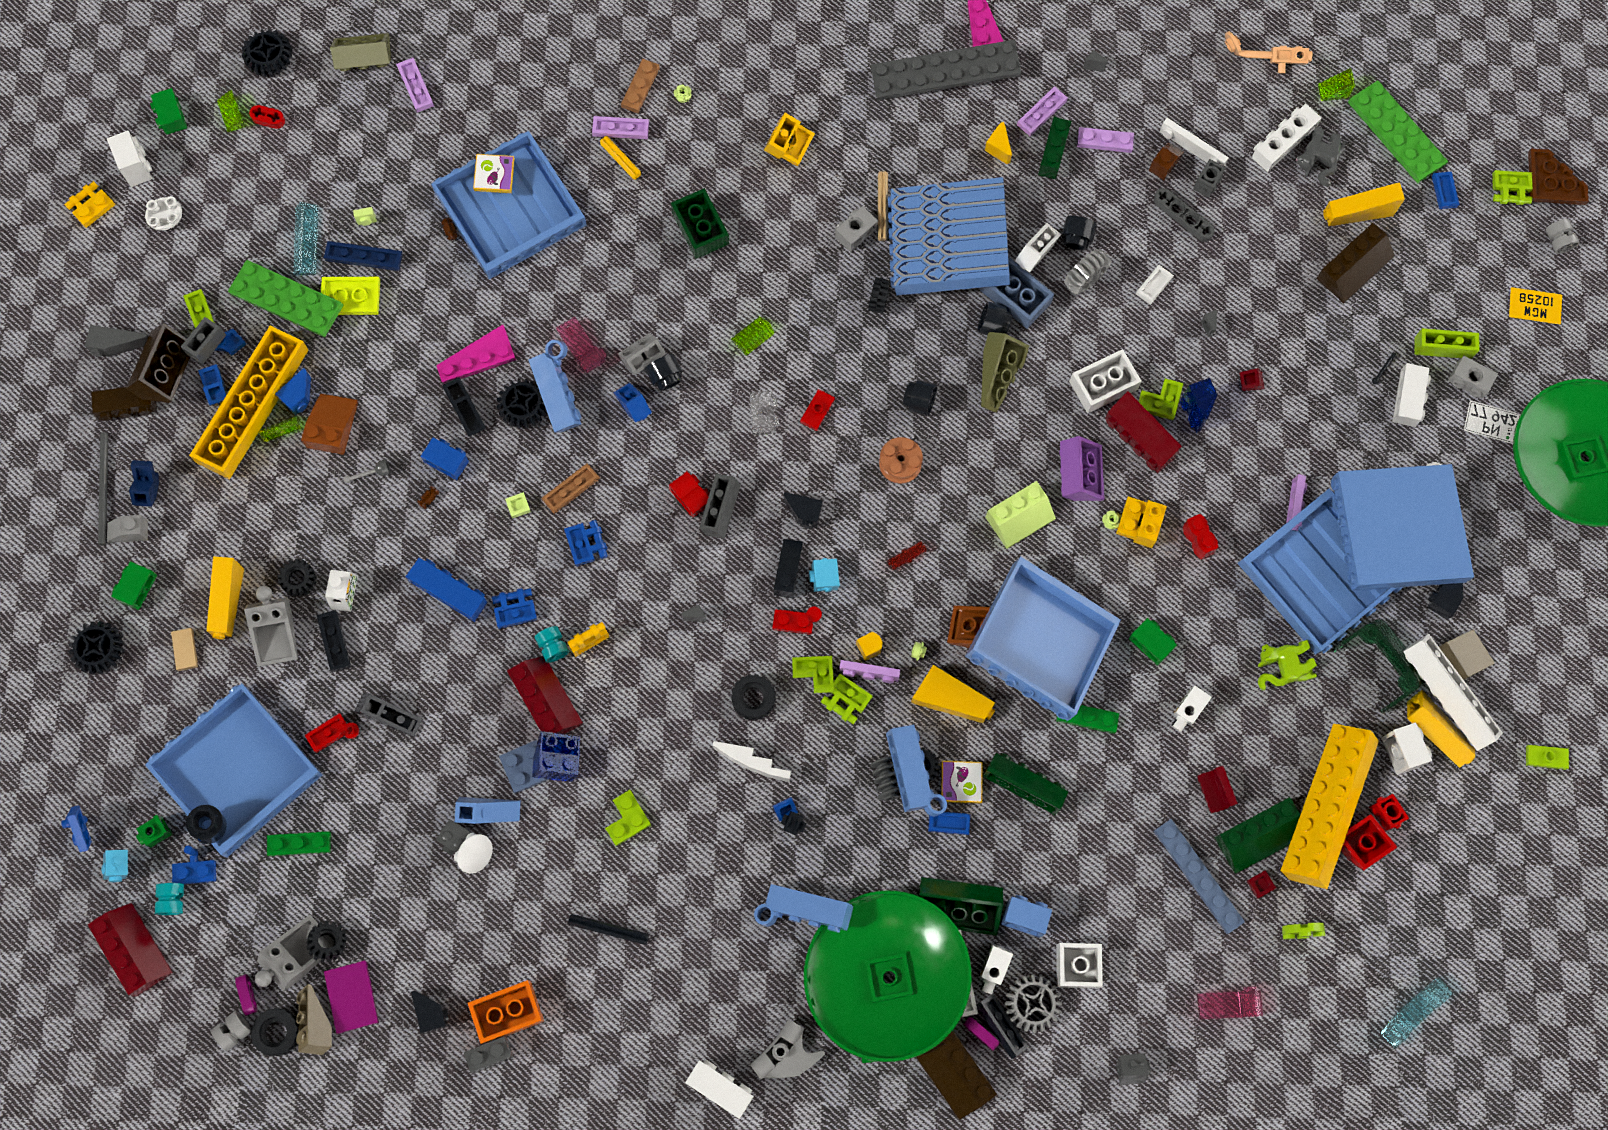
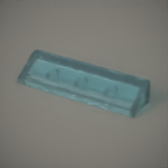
M299 202L296 206L293 275H316L318 205Z

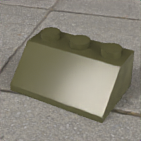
M389 33L334 38L330 46L334 69H340V71H348L352 67L367 69L371 65L385 67L391 61Z

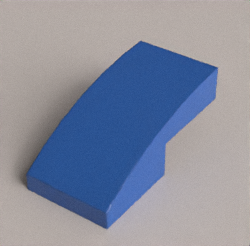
M215 364L198 370L209 406L223 402L227 391L218 365Z

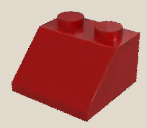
M1370 814L1348 829L1341 852L1350 862L1365 871L1398 847Z

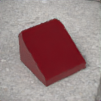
M1259 368L1240 372L1242 391L1264 389L1263 374Z

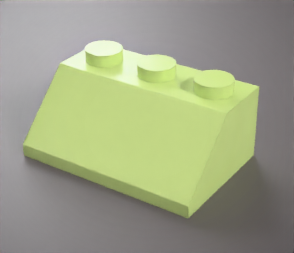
M1037 481L989 509L985 517L1007 549L1056 519L1049 499Z

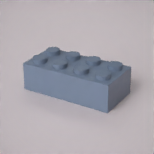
M1009 257L1010 285L981 287L978 289L996 304L1007 307V311L1012 314V317L1028 329L1051 305L1054 293Z

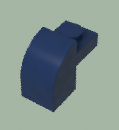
M133 460L130 466L134 481L129 489L132 505L152 507L158 493L159 474L154 471L152 461Z

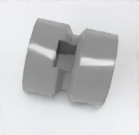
M1570 219L1559 220L1546 228L1549 239L1553 240L1552 246L1556 254L1565 253L1579 245L1576 233H1572L1573 226Z
M235 1010L225 1018V1023L220 1022L210 1032L216 1042L225 1051H229L238 1043V1039L243 1040L252 1030L246 1019Z

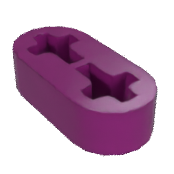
M248 974L236 977L235 983L244 1014L247 1016L258 1011L257 1003Z
M970 1016L963 1023V1026L990 1050L994 1051L1000 1044L992 1034Z

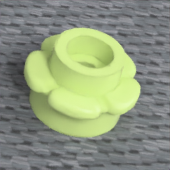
M679 85L674 90V96L679 102L685 103L692 96L691 88Z
M1108 511L1102 518L1104 526L1108 529L1118 528L1121 515L1115 513V511Z
M915 642L911 657L916 658V661L925 656L927 647L924 646V642Z

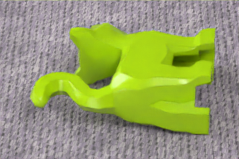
M1308 640L1299 642L1297 646L1284 645L1279 648L1271 647L1268 644L1262 646L1261 662L1258 664V667L1270 665L1277 661L1281 678L1278 679L1268 673L1260 675L1258 685L1261 690L1266 689V681H1270L1275 686H1284L1287 683L1295 681L1304 682L1317 677L1312 671L1317 666L1315 659H1308L1303 664L1298 655L1310 649Z

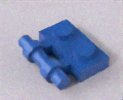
M597 520L590 521L591 528L585 530L583 523L564 529L576 567L595 561L593 553H599L600 559L608 557L606 552L608 548L606 543L603 542L601 536L602 529L598 526ZM591 536L594 537L596 543L590 546L588 537Z
M519 588L517 591L510 593L501 592L499 595L492 597L493 604L501 603V607L494 608L498 629L537 620L534 601H525V597L532 596L531 588L524 590ZM519 600V603L508 605V601Z

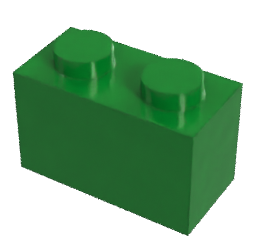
M172 88L151 94L153 102L150 103L153 113L157 114L158 118H155L159 129H163L165 134L168 135L188 128L178 97Z
M130 561L128 566L124 567L119 583L113 587L111 597L117 602L139 611L157 575L152 570Z
M1148 618L1128 638L1157 666L1177 646L1175 639L1170 634H1165L1157 622Z

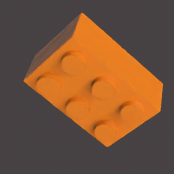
M529 980L468 1002L481 1044H486L544 1022L532 983Z

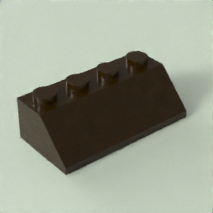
M1373 222L1321 270L1316 279L1344 304L1394 258L1395 254L1387 234Z
M165 323L152 330L126 389L143 400L172 402L190 359L181 348L187 338Z
M954 1031L935 1048L916 1057L958 1120L979 1109L997 1095Z

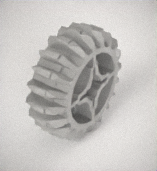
M1101 249L1091 251L1068 272L1064 281L1065 285L1075 295L1085 292L1110 267L1111 259Z
M1035 975L1030 976V981H1028L1026 976H1023V984L1017 979L1015 984L1018 988L1011 985L1009 989L1014 993L1006 994L1007 998L1012 999L1005 1002V1006L1012 1007L1006 1013H1014L1015 1015L1010 1019L1011 1022L1018 1019L1019 1022L1016 1027L1020 1028L1022 1024H1025V1032L1029 1030L1030 1026L1032 1033L1037 1032V1026L1041 1032L1045 1031L1044 1024L1051 1028L1052 1023L1049 1020L1051 1019L1054 1022L1058 1020L1053 1014H1061V1010L1056 1009V1006H1061L1062 1002L1055 1001V998H1059L1061 995L1060 993L1054 995L1052 992L1057 987L1052 986L1049 988L1048 986L1051 982L1049 979L1043 984V976H1039L1037 981H1035ZM1028 986L1040 988L1034 996L1021 991ZM1044 993L1047 994L1050 1001L1049 1011L1042 1003ZM1018 997L1021 998L1020 1000H1022L1025 1004V1009L1022 1015L1020 1014L1017 1007ZM1037 998L1038 1003L1036 1004H1038V1008L1034 1007L1029 1010V1000ZM1033 1012H1038L1045 1016L1044 1019L1036 1022L1027 1020Z

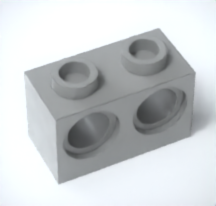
M648 333L618 353L626 369L636 375L651 362L663 357L666 353L658 339Z

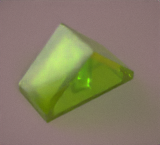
M1349 68L1318 84L1322 101L1349 98L1355 87L1352 69Z

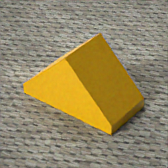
M1001 122L987 140L985 151L1005 164H1010L1012 152L1005 123Z

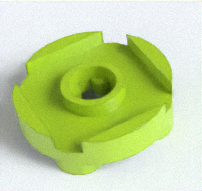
M1324 923L1282 926L1283 939H1295V935L1297 939H1308L1312 934L1313 937L1326 936Z

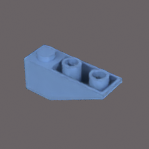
M459 797L455 805V822L477 824L520 821L521 800Z

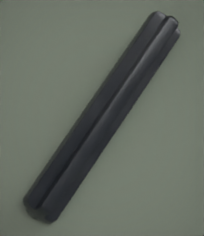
M571 914L568 920V924L574 927L644 945L647 944L649 934L575 914Z

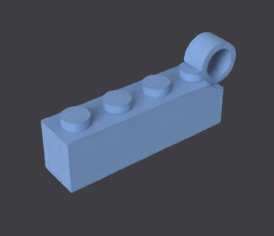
M551 340L546 344V353L528 359L553 430L554 432L561 433L581 425V414L575 408L573 402L575 401L574 395L567 386L568 378L562 372L560 366L562 364L561 359L567 355V346L562 341ZM555 344H559L561 348L560 354L554 356L552 353V348Z
M914 725L890 729L886 733L904 811L910 812L925 809L928 815L933 817L939 816L946 810L947 801L942 795L934 794L929 787V773L925 770L924 752L920 750L919 732L915 730ZM932 799L940 803L939 811L932 809L930 805Z
M771 884L766 904H761L755 909L754 918L759 924L769 927L777 921V918H782V915L788 916L789 920L793 922L809 921L808 925L820 928L821 925L828 926V930L840 933V929L845 931L848 929L853 906L847 902ZM770 909V918L767 921H762V912Z

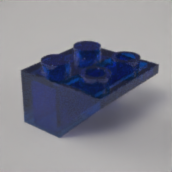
M1210 378L1188 385L1180 401L1182 409L1189 416V424L1195 429L1196 433L1200 432L1206 423L1218 395Z
M541 731L533 757L532 777L572 782L579 775L580 736Z

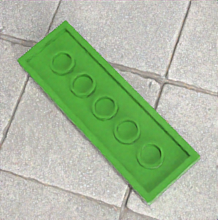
M1378 80L1349 99L1348 103L1417 184L1448 163V160Z
M246 260L228 290L231 295L323 337L327 335L344 306L338 300L249 260Z

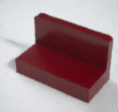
M1224 766L1216 767L1212 771L1197 776L1211 814L1232 808L1238 804Z

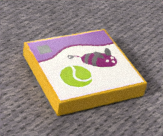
M476 154L474 191L512 193L514 156Z
M941 762V795L947 802L982 804V762Z

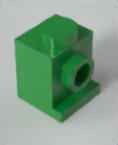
M159 815L153 816L154 818L136 828L139 833L136 835V838L142 846L145 844L147 847L152 848L173 835L164 818ZM153 829V833L148 835L147 832Z

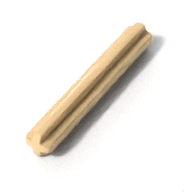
M886 171L878 173L879 241L888 240V173Z

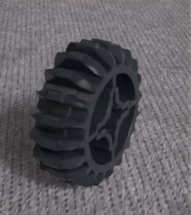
M268 28L266 32L261 29V33L254 31V36L248 35L249 41H244L245 46L242 47V58L252 73L255 72L258 76L262 74L264 77L270 74L273 77L275 72L280 75V70H286L285 65H290L289 59H292V47L289 40L282 33L279 34L277 30L272 32Z
M518 378V383L514 384L511 380V386L504 385L505 391H500L501 397L497 398L499 403L497 409L500 411V417H504V422H509L511 427L517 424L518 429L522 425L528 429V424L531 423L535 427V421L542 422L541 416L547 415L536 381L532 380L529 383L528 378H525L524 382H521V379ZM515 395L514 401L508 406L510 399ZM519 398H521L522 402L526 403L525 406L527 409H525V407L521 405ZM538 401L536 408L531 412V407Z
M91 621L90 627L83 624L82 631L76 629L78 635L71 636L74 642L68 643L73 648L68 651L72 656L70 660L75 663L76 668L81 669L84 673L89 671L91 675H95L96 671L98 674H103L104 669L109 672L111 665L117 667L115 661L117 659L122 660L119 653L125 652L121 648L125 645V642L121 640L123 635L118 633L116 627H112L110 623L104 624L102 621H99L97 624ZM103 634L102 636L99 635L97 638H91L94 635ZM92 643L99 646L98 649L101 651V653L95 650V646ZM97 657L103 658L96 662H90L91 660L94 661Z

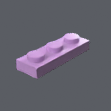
M414 58L396 64L416 112L418 113L433 107L434 104Z
M1054 86L1017 122V126L1029 136L1033 135L1067 102L1068 97Z
M594 116L593 136L648 139L649 119Z
M1079 127L1077 147L1132 153L1134 133Z
M1298 474L1292 479L1286 523L1304 509L1303 494L1307 490L1306 476ZM1302 521L1291 530L1298 531L1299 526H1302Z
M841 660L839 672L847 677L860 675L866 680L879 678L885 683L898 682L900 669Z

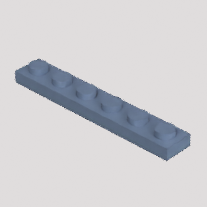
M1172 819L1154 830L1156 836L1226 934L1242 925L1245 921Z

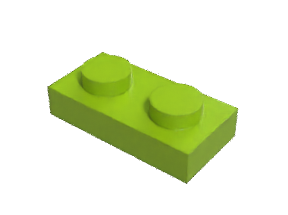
M202 289L183 295L195 328L204 317L214 322Z

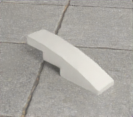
M713 742V748L734 763L766 777L790 782L791 771L772 768V759L753 756L754 748Z

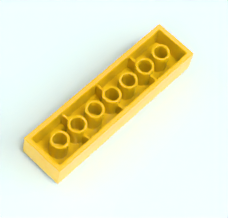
M271 325L269 326L189 456L197 464L230 480L279 400L275 393L292 379L309 351L305 343Z
M1333 723L1280 870L1289 880L1328 889L1379 740L1371 730Z

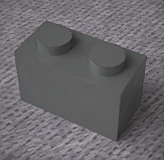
M204 317L182 344L181 348L189 357L203 365L225 338L226 334L220 326Z
M505 1036L464 1052L470 1073L474 1074L514 1058L508 1038Z

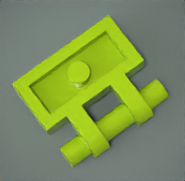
M1495 170L1492 173L1493 190L1500 191V194L1493 195V202H1499L1500 204L1516 203L1517 205L1532 203V197L1525 196V192L1530 193L1533 189L1532 172ZM1509 191L1517 192V195H1509Z
M839 674L834 681V692H830L834 695L833 698L829 699L824 696L821 703L827 706L826 709L829 711L833 710L842 716V720L845 722L849 721L854 725L858 718L852 712L857 710L862 713L873 696ZM839 700L849 705L846 710L837 704Z

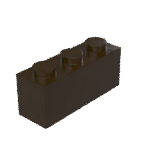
M126 387L91 392L92 413L102 421H109L116 417L129 418L131 415H149L151 412H157V401L143 400L127 390Z

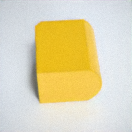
M870 632L856 641V645L865 661L881 653L882 640L875 632Z

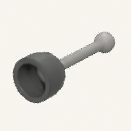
M384 459L375 465V469L353 476H345L343 480L345 483H350L351 480L373 473L386 476L391 474V469L388 461Z

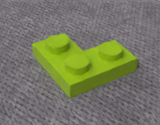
M1165 378L1160 395L1142 390L1138 402L1150 414L1174 420L1183 383Z
M832 656L792 657L793 678L813 677L814 693L834 692Z
M631 790L613 799L623 818L605 829L615 846H618L648 828L651 824Z

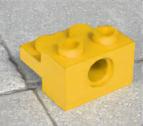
M784 113L773 130L764 151L778 159L782 157L798 166L815 133L800 125L801 122ZM793 136V139H792V141H791V143H790V145H789L788 142H789V140L791 139V137Z
M1128 496L1116 534L1133 539L1134 543L1152 548L1157 541L1167 506L1150 500L1144 502ZM1141 516L1142 521L1140 526H1138V522Z

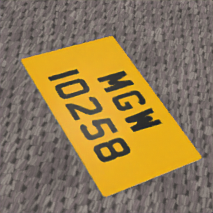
M1511 287L1509 317L1561 324V294Z

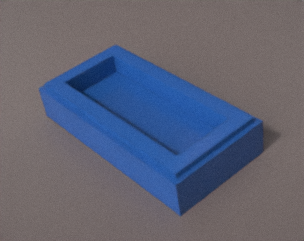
M1452 171L1434 173L1432 180L1439 209L1457 208L1460 204Z
M943 812L935 817L929 815L928 832L969 835L971 814Z

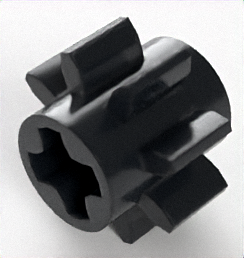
M790 811L789 816L784 814L781 824L785 825L783 830L796 836L799 831L804 832L807 823L803 822L804 816Z

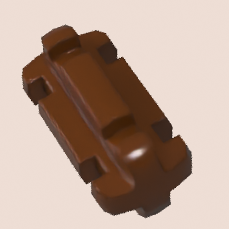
M443 219L441 224L444 225L443 229L449 241L456 240L458 234L452 219Z
M430 486V490H426L420 497L421 500H417L418 505L423 509L427 508V504L430 505L436 498V494L439 495V491L434 486Z

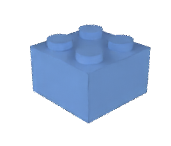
M1020 895L1011 897L1006 903L1000 925L1039 938L1045 935L1052 910L1047 908L1048 905L1037 901L1035 904L1027 902L1028 898Z

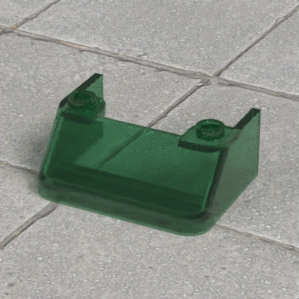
M1382 619L1371 621L1332 649L1335 653L1359 636L1366 644H1376L1399 673L1398 686L1403 694L1380 710L1381 713L1392 708L1425 683L1419 677L1413 664L1407 661L1403 652L1406 649L1404 644Z

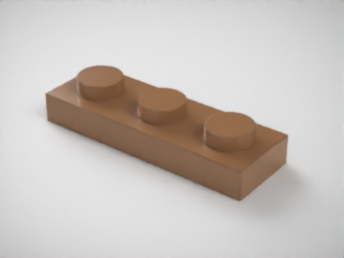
M642 59L621 103L622 108L639 114L660 69L659 64Z

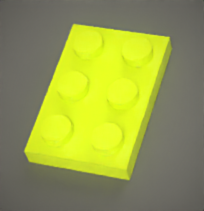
M322 277L321 293L340 301L344 305L338 315H379V277Z

